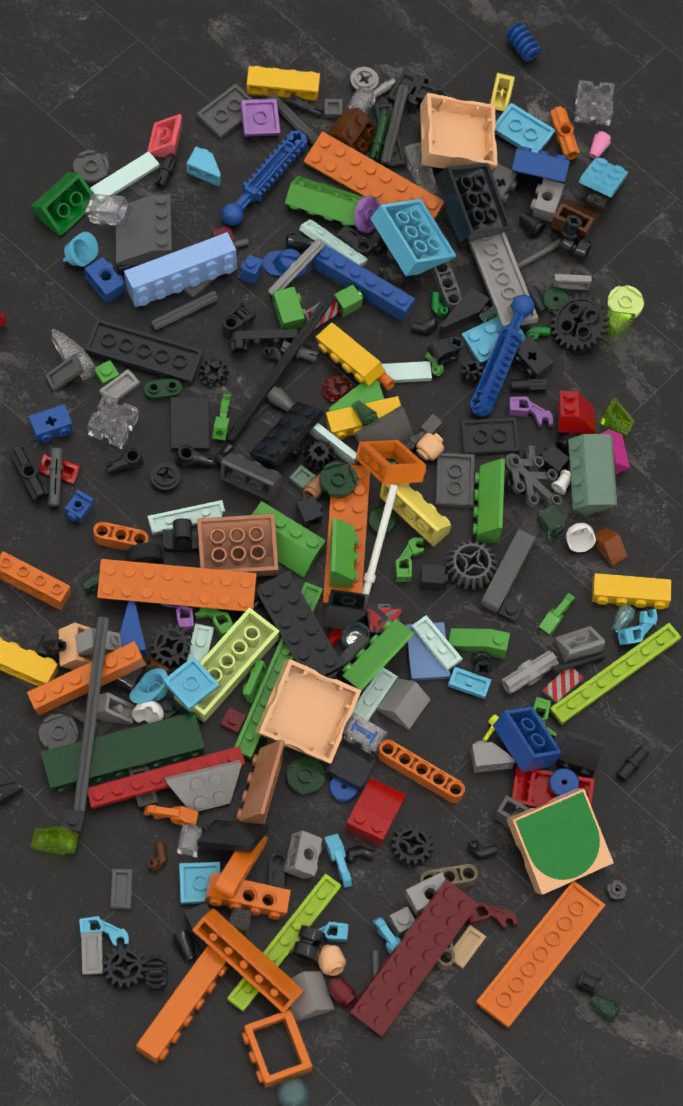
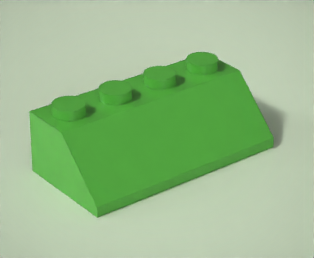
M297 176L290 183L285 204H288L292 209L299 210L301 208L307 210L306 212L311 215H322L326 220L334 221L335 219L341 221L343 225L354 226L355 210L363 196Z
M498 459L480 465L479 472H475V483H478V489L474 490V500L477 501V506H474L473 518H476V524L473 523L472 534L476 535V540L482 543H499L503 527L505 459Z
M261 501L252 515L274 514L278 563L304 579L325 550L326 540Z
M397 619L393 622L389 620L382 627L383 633L380 636L375 634L369 641L371 645L368 649L362 648L355 656L357 660L353 664L349 662L343 668L344 674L341 677L352 687L362 690L415 633Z

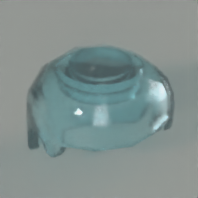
M354 622L345 628L341 633L343 647L347 649L361 634H365L370 639L369 628L360 622Z
M298 1078L286 1079L280 1084L277 1091L278 1100L283 1106H306L311 1097L309 1087Z

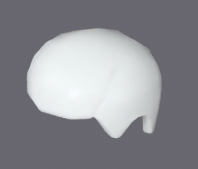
M576 523L569 527L566 533V541L572 551L578 553L586 552L596 543L594 531L587 523Z
M151 700L146 703L136 704L132 710V717L137 723L142 721L152 723L163 720L164 712L158 702Z

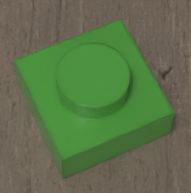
M111 360L94 368V372L103 386L119 376Z

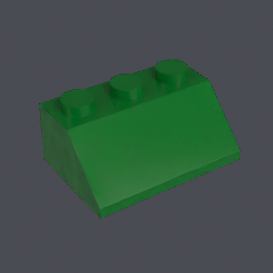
M68 172L32 204L31 208L41 222L57 235L62 236L99 201L80 173Z

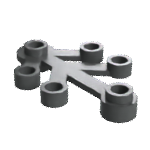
M508 454L505 457V468L512 475V490L516 494L526 490V503L528 506L533 507L539 502L538 496L534 494V487L546 498L545 505L548 509L556 510L562 504L561 496L552 494L538 481L547 480L552 482L557 478V472L554 469H549L547 472H529L524 467L539 469L544 465L542 457L536 456L533 459H521L517 454ZM519 474L524 478V483L520 481Z

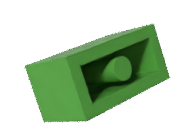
M295 287L273 291L272 301L281 328L297 329L303 327L306 317L304 315L305 309H302L300 305L302 303L300 293H296Z

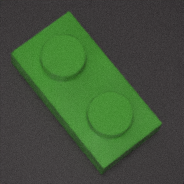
M256 661L250 670L248 682L243 686V695L249 703L254 702L268 670L264 661Z

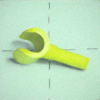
M496 714L488 721L491 727L483 738L486 742L495 731L493 724L499 718Z

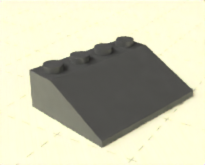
M150 195L115 207V213H121L123 210L121 219L118 220L119 216L116 217V265H141L172 253L170 195Z

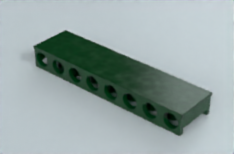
M195 712L94 737L88 785L127 775L129 770L144 766H148L150 769L204 755L205 745ZM82 741L40 751L52 794L76 788Z

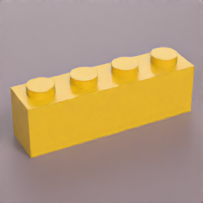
M249 66L246 94L269 96L271 93H275L278 97L290 98L292 93L304 100L317 101L320 73Z
M332 322L316 336L319 343L317 345L323 353L327 352L330 354V358L335 363H341L347 373L352 372L358 382H364L367 386H370L385 372L378 359Z
M396 396L326 412L325 423L327 429L339 440H343L348 436H355V432L401 406L399 397Z
M595 573L592 580V602H597L600 605L608 603L616 604L617 606L635 605L637 608L647 606L661 610L668 608L671 601V580Z
M0 637L1 671L38 687L54 680L58 672V664L53 659L38 656L35 651L22 649L17 643H8Z

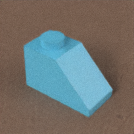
M195 147L186 163V173L219 187L221 174L213 154L207 149Z

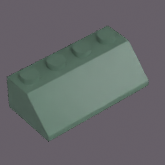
M583 434L568 439L573 510L589 515L617 506L612 435Z

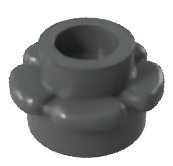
M615 880L608 885L607 891L612 899L618 900L625 897L627 887L621 881Z

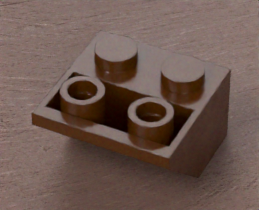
M360 107L346 108L328 135L364 155L371 146L370 142L374 138L376 127Z
M566 199L555 213L551 228L561 232L562 228L566 225L565 220L567 216H577L581 219L582 224L576 233L579 235L580 240L586 239L600 214Z

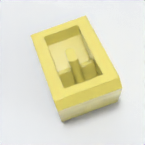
M497 73L490 103L495 105L496 110L505 111L508 107L514 76Z

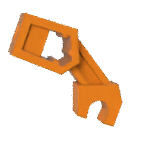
M148 805L145 807L143 815H154L155 819L167 817L170 818L172 823L191 828L196 825L198 812L183 806L166 808Z

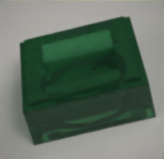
M493 306L478 316L481 322L485 323L497 317L498 311Z

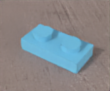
M454 667L448 687L485 699L491 679Z

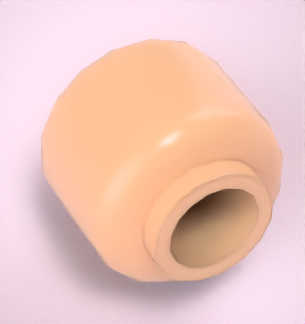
M426 433L417 442L416 452L426 461L435 460L444 450L442 444L444 440L437 433L434 435Z
M325 945L320 948L317 962L322 972L330 976L340 974L346 965V960L340 948L335 945Z

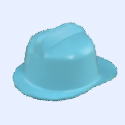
M89 232L78 234L66 244L63 261H68L71 265L81 267L89 264L98 254L96 238Z
M155 668L145 673L138 684L132 689L130 693L131 701L142 704L151 700L159 701L164 698L168 691L167 686L163 683V680L168 677L166 671L161 668Z

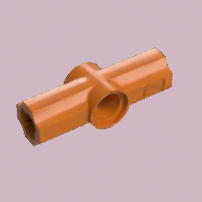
M561 106L555 107L550 111V116L556 130V141L560 144L563 156H567L568 160H572L580 154L573 134L574 127L569 122L566 109Z

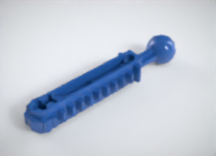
M299 130L291 131L289 135H286V140H282L281 145L278 144L277 150H273V155L270 154L269 159H265L264 164L260 165V169H256V174H252L251 179L248 178L247 182H243V195L235 203L226 204L221 211V218L225 224L229 226L238 225L244 217L243 210L250 202L254 204L255 201H261L262 195L266 194V190H270V185L273 186L275 180L278 181L279 175L282 176L283 171L287 170V166H291L292 161L296 160V156H300V151L303 152L304 148L307 147L306 134Z
M518 295L513 299L511 308L514 316L509 326H502L501 331L498 332L499 336L470 402L472 412L477 416L484 417L492 412L520 342L523 341V335L518 332L523 318L532 314L535 306L534 301L528 295Z

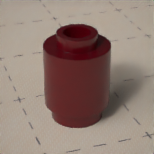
M335 977L327 985L329 987L327 992L341 1006L344 1005L345 1008L350 1006L358 997L355 994V990L342 977L339 979Z

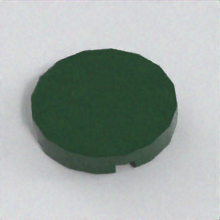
M340 461L327 464L321 471L319 478L322 490L334 498H345L351 495L358 481L357 473L353 467Z
M299 757L289 764L286 772V781L294 793L310 796L317 793L323 787L325 770L317 759Z

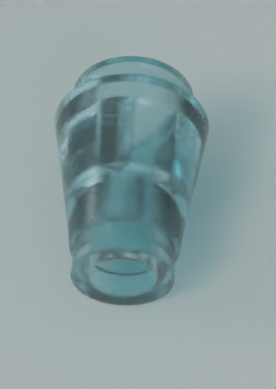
M626 604L618 607L611 629L617 632V630L626 628L635 618L636 610Z

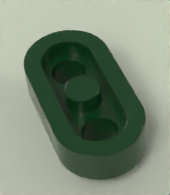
M174 378L149 381L144 387L146 398L152 401L178 397L182 392L180 381Z

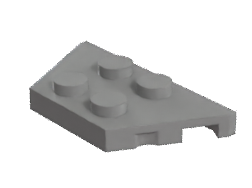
M237 760L166 777L165 780L187 808L195 811L230 804L241 769V761Z

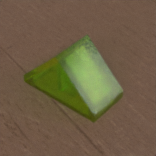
M608 311L609 313L606 315L610 318L607 321L610 328H605V330L612 339H615L629 329L635 319V314Z
M616 398L611 400L601 422L602 425L623 436L628 435L635 423Z

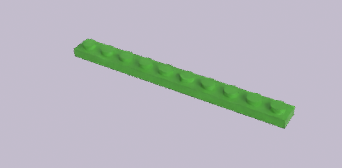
M305 582L301 593L314 613L323 588ZM282 637L235 744V747L240 746L243 757L250 760L262 736L255 733L282 666L285 660H294Z

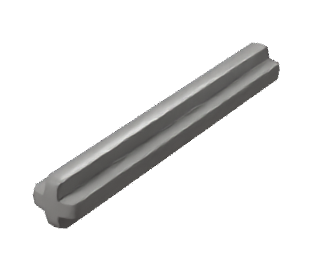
M316 239L268 290L269 293L273 296V291L285 289L325 245L319 239Z

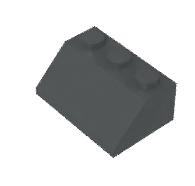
M231 452L221 462L220 479L272 502L282 482V475L279 472L264 468L258 462H251L244 456Z

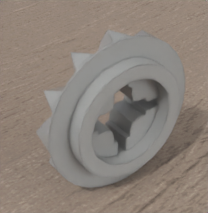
M359 67L352 72L350 81L352 87H355L357 91L360 90L366 93L367 91L372 92L377 87L379 77L373 69ZM361 79H368L367 83L361 82Z

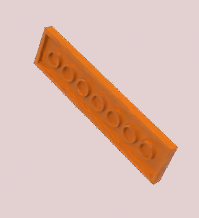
M323 131L303 161L304 164L358 195L377 198L380 205L422 199L434 220L445 205L442 199Z
M350 465L357 473L358 479L356 488L351 495L345 498L330 496L323 605L326 606L331 589L362 594L370 471L364 466ZM333 518L354 526L355 534H358V546H354V552H358L357 563H354V569H357V581H353L352 588L329 587L330 542Z
M101 559L97 598L246 612L248 608L253 610L256 573Z
M572 881L479 997L476 1004L506 1028H509L602 911L605 904L577 882Z

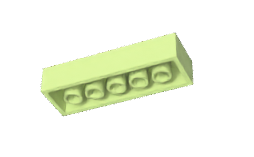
M248 608L200 662L217 681L219 688L189 712H195L196 718L205 723L248 675L256 661L261 660L279 640V630L251 608ZM174 695V699L176 700V702L185 708V706Z

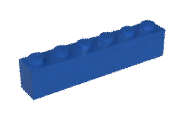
M325 245L312 259L311 267L345 288L354 285L356 290L359 289L365 300L400 321L404 322L413 310L414 297Z

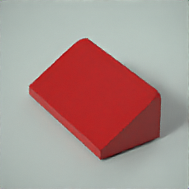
M50 454L43 455L38 473L50 476V470H48L51 460ZM62 459L64 469L61 471V480L75 484L82 465Z

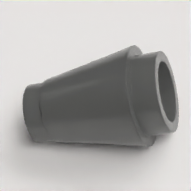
M274 386L266 396L270 403L287 412L295 404L281 387Z

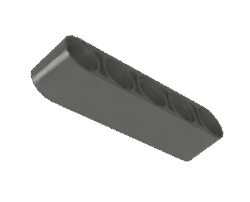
M522 528L518 529L481 601V606L496 613L500 611L537 535Z

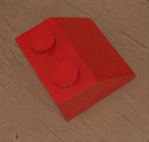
M559 391L557 403L558 432L596 434L594 406L579 392Z

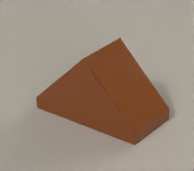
M606 527L595 533L596 543L594 545L612 567L628 557L618 533Z

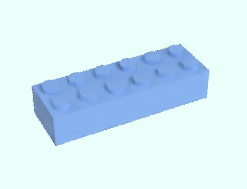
M227 232L125 270L127 291L135 308L145 306L157 299H163L167 295L179 293L189 286L195 287L203 281L214 280L220 275L232 273L237 269L236 248Z

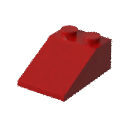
M370 778L346 823L345 830L381 847L405 800L406 794Z

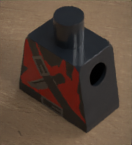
M368 603L365 620L369 639H372L375 634L380 636L384 631L382 627L389 620L392 622L395 619L400 621L403 605Z

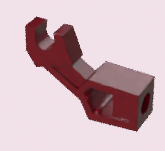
M484 902L479 903L467 919L468 925L471 926L485 923L489 917L496 919L503 930L507 929V920L512 922L513 927L518 926L516 915L511 910L505 911L491 907ZM482 910L485 915L479 917L477 911Z

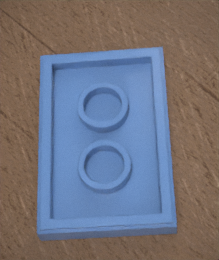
M444 622L433 623L446 638ZM407 624L406 627L413 632V630L411 629V625L413 624ZM414 634L407 641L411 681L450 679V670L446 672L418 636Z

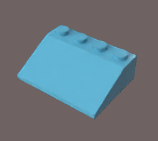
M422 199L382 204L370 218L405 276L423 273L457 256Z

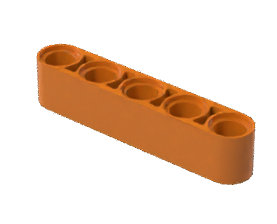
M384 740L380 744L378 757L383 763L451 803H458L462 800L465 786L461 781L394 741ZM383 749H390L392 753L385 754ZM407 759L409 763L402 764L399 760ZM424 769L426 773L419 774L416 770ZM440 779L443 784L438 785L433 780ZM457 789L460 794L455 795L450 790Z
M264 836L251 853L235 851L220 874L214 890L233 899L264 849L268 837Z

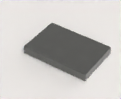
M234 84L197 112L196 117L221 140L242 124L241 100L253 99L237 84Z
M402 406L354 433L358 445L359 442L381 440H399L404 445L409 443L410 437L414 435L405 409Z
M441 453L437 457L435 506L473 508L474 454Z

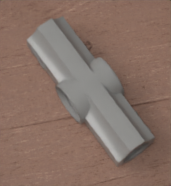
M549 650L533 661L528 660L524 662L515 672L501 680L503 688L511 695L527 684L530 686L536 683L545 673L551 670L552 666L559 664L557 657Z

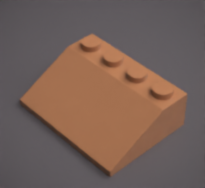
M274 514L197 519L200 568L256 573V577L278 575Z
M279 740L260 748L259 754L254 755L252 765L255 768L248 775L247 784L250 785L248 791L244 790L241 802L245 803L243 809L239 808L236 820H239V822L265 824L283 760L285 740Z

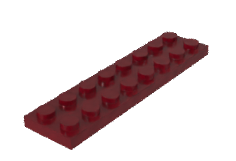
M445 879L348 1012L377 1034L383 1036L478 906V903L449 880Z

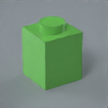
M354 285L334 294L342 317L362 307L363 295L359 289L356 290Z

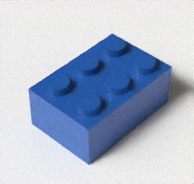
M521 146V149H516L512 171L565 183L570 160H566L567 156L556 154V157L549 156V152L539 150L538 153L531 152L532 148Z
M532 706L506 710L493 724L496 732L522 772L551 767L562 754Z

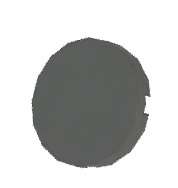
M86 150L80 153L74 160L73 171L80 173L87 184H97L107 177L109 161L105 155L98 153V151Z
M64 714L50 715L43 720L39 728L41 744L48 750L77 742V724L72 718L64 716Z

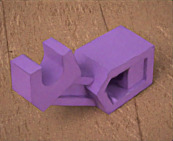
M510 397L508 403L509 416L527 417L530 413L534 416L538 427H542L543 420L548 422V427L553 426V415L549 410L546 411L532 403L528 397ZM519 405H525L526 408H519Z
M162 604V606L174 607L176 609L177 624L180 625V631L186 629L187 632L194 631L192 608ZM181 613L188 615L189 618H181Z

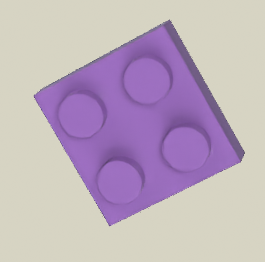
M277 99L241 100L244 137L280 135Z

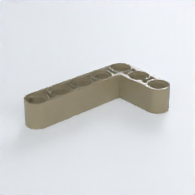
M471 864L429 870L422 874L420 882L442 872L444 876H451L454 880L451 883L459 889L467 888L475 884L478 870ZM463 873H471L473 878L467 879L463 876ZM426 893L425 897L430 899L434 894ZM452 941L441 955L449 956L450 962L444 963L439 958L435 963L437 968L442 971L449 970L454 963L455 952Z

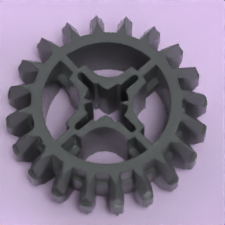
M470 539L467 541V544L464 541L460 542V546L455 544L453 549L449 551V556L446 557L448 563H446L445 568L448 569V576H452V582L458 581V587L464 584L465 590L468 586H471L472 590H474L476 585L480 589L483 587V584L488 585L489 580L493 579L497 571L495 567L497 566V560H494L496 557L495 553H491V547L485 549V543L478 545V540L475 541V544ZM480 557L484 560L486 567L479 561ZM456 561L463 567V572L458 568Z

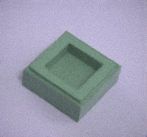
M300 465L289 477V481L303 491V487L316 476Z

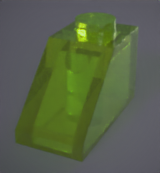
M63 826L38 828L34 830L30 848L59 855L75 853L79 834Z

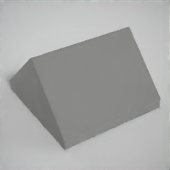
M591 626L555 637L564 662L602 652L605 645V639Z
M398 678L376 710L407 730H410L429 703L430 698L415 681Z
M322 971L301 972L291 978L304 990L290 1007L295 1022L334 1010Z

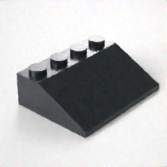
M488 163L451 166L435 176L459 243L479 240L512 229Z

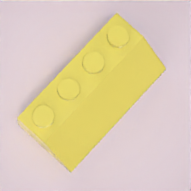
M409 483L393 484L398 486L392 509L433 547L436 546L450 533V521L445 516H441L431 503L428 504L418 491H414L410 487ZM382 484L380 498L384 502L387 500L391 484Z

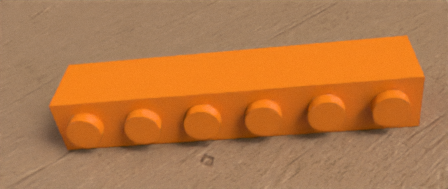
M135 641L104 655L101 686L146 666ZM92 662L28 691L27 694L38 715L40 716L88 693Z
M214 908L205 914L193 928V931L282 1013H285L304 992L300 986Z
M209 946L205 948L137 1043L136 1050L157 1064L160 1059L163 1061L170 1051L168 1047L171 1043L175 1044L180 1038V1030L183 1026L187 1027L193 1019L191 1015L195 1009L200 1010L205 1002L203 999L205 995L213 992L217 985L215 981L219 976L222 978L227 972V961Z

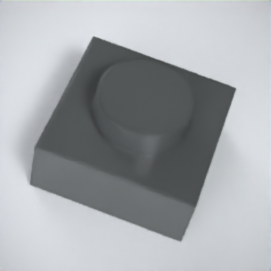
M324 99V118H339L343 113L342 99Z

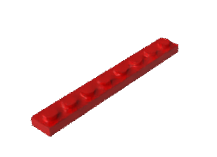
M240 746L93 786L88 788L87 796L91 809L170 788L165 780L166 777L237 760L241 761L242 768L245 767V761Z

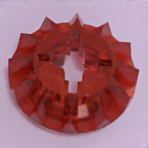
M339 374L337 376L331 375L328 379H325L322 385L324 396L332 402L339 401L352 390L351 382ZM334 383L337 384L338 387L341 386L340 393L339 391H337V389H333Z

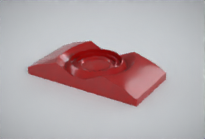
M516 766L512 799L528 808H536L558 797L554 795L549 787V779L553 772L540 769L522 772ZM577 776L579 779L578 788L585 790L591 805L595 779Z

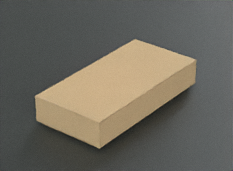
M469 925L453 947L455 952L454 964L461 969L466 966L486 939L484 934Z

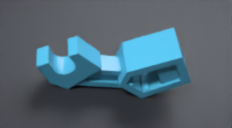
M656 609L648 610L649 617L647 611H641L639 617L640 624L638 626L617 630L620 645L642 642L643 636L652 625H656L658 619Z
M338 833L324 837L326 850L331 861L336 860L339 877L343 881L344 888L352 886L350 872L344 860V857H346L344 846Z
M99 916L79 919L80 933L102 932V934L104 933L109 936L113 947H117L118 939L124 940V946L129 944L128 933L124 928L119 929L101 920ZM98 923L100 930L90 929V924Z
M378 917L372 923L378 928V934L386 939V948L389 954H391L401 939L395 937L385 921Z
M329 921L326 926L318 929L326 934L325 938L328 942H347L348 924ZM330 929H338L337 936L328 935Z

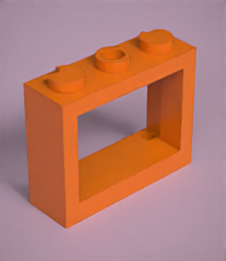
M399 440L359 442L356 459L382 484L423 482L426 464ZM393 458L398 464L391 465L386 459Z
M291 1009L285 1013L281 1012L244 1026V1033H241L245 1045L249 1044L251 1052H249L252 1064L256 1063L258 1071H256L259 1083L264 1084L265 1088L312 1071L311 1061ZM284 1021L300 1065L269 1075L253 1032Z

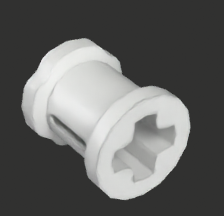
M567 470L560 472L559 478L551 484L554 491L561 495L566 493V489L571 484V472Z

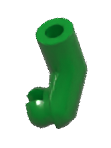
M432 292L431 309L438 316L445 317L449 309L440 302L441 293Z
M533 326L525 336L526 338L531 336L534 341L540 336H550V327Z

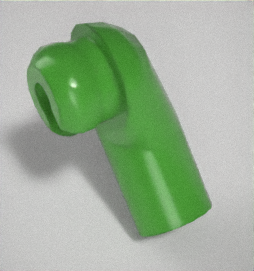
M427 352L425 358L432 363V373L435 376L441 375L444 371L443 364L438 365L429 352Z

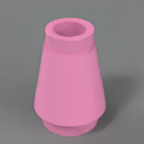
M599 131L598 134H595L589 152L590 157L594 159L596 157L599 158L610 145L611 137L607 133Z

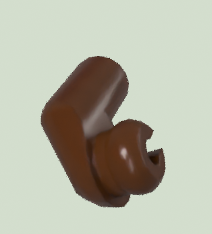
M149 657L145 660L146 666L150 669L161 668L166 671L168 676L171 674L169 667Z

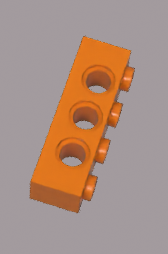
M4 551L1 553V580L59 610L63 609L71 596V587Z
M212 873L208 878L204 901L210 902L209 904L212 906H229V909L234 911L247 910L252 915L265 914L275 920L283 918L287 914L291 890L244 880L232 899L214 890L220 874ZM243 894H248L251 897V901H246L243 898ZM263 898H267L271 902V905H265L263 903Z

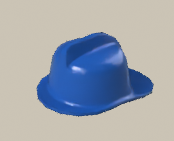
M294 249L272 251L265 256L263 267L271 275L282 276L301 254ZM307 266L295 278L301 277L306 272Z

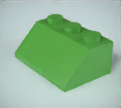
M333 518L331 528L329 587L352 588L353 581H357V569H354V563H357L358 552H354V546H358V534H355L354 526L337 518Z

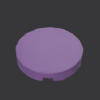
M364 196L357 204L354 219L359 231L369 233L376 228L370 218L380 206L377 198Z

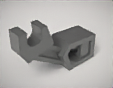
M432 414L421 426V432L411 436L410 442L405 443L404 446L412 452L416 449L417 442L426 433L438 434L446 423L437 414Z

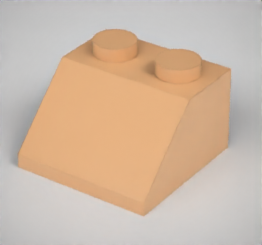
M73 623L59 629V639H62L67 644L65 651L59 652L60 666L75 670L92 662L93 656L77 654L75 640L76 634L90 629V627Z

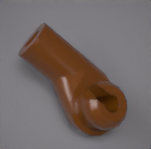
M164 842L155 844L157 855L148 861V866L153 871L160 870L168 860Z

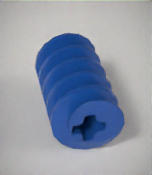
M516 23L507 30L506 37L513 44L518 54L521 55L522 60L530 61L541 53L542 48L538 47V42L534 41V36H530L531 32L527 31L526 26Z

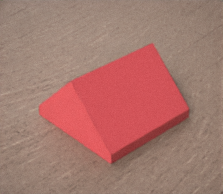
M178 114L154 123L147 152H150L153 156L166 158L170 153L176 155L182 131V115Z

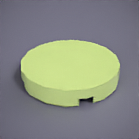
M627 285L614 288L607 299V307L610 313L621 320L636 318L640 315L644 306L642 294L636 288Z

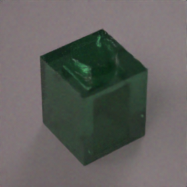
M555 504L540 511L536 520L548 538L561 535L567 523Z

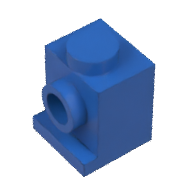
M249 254L248 258L243 260L241 264V272L238 279L255 285L262 272L263 259Z
M77 489L76 494L65 507L66 517L72 522L77 521L81 524L94 508V499Z

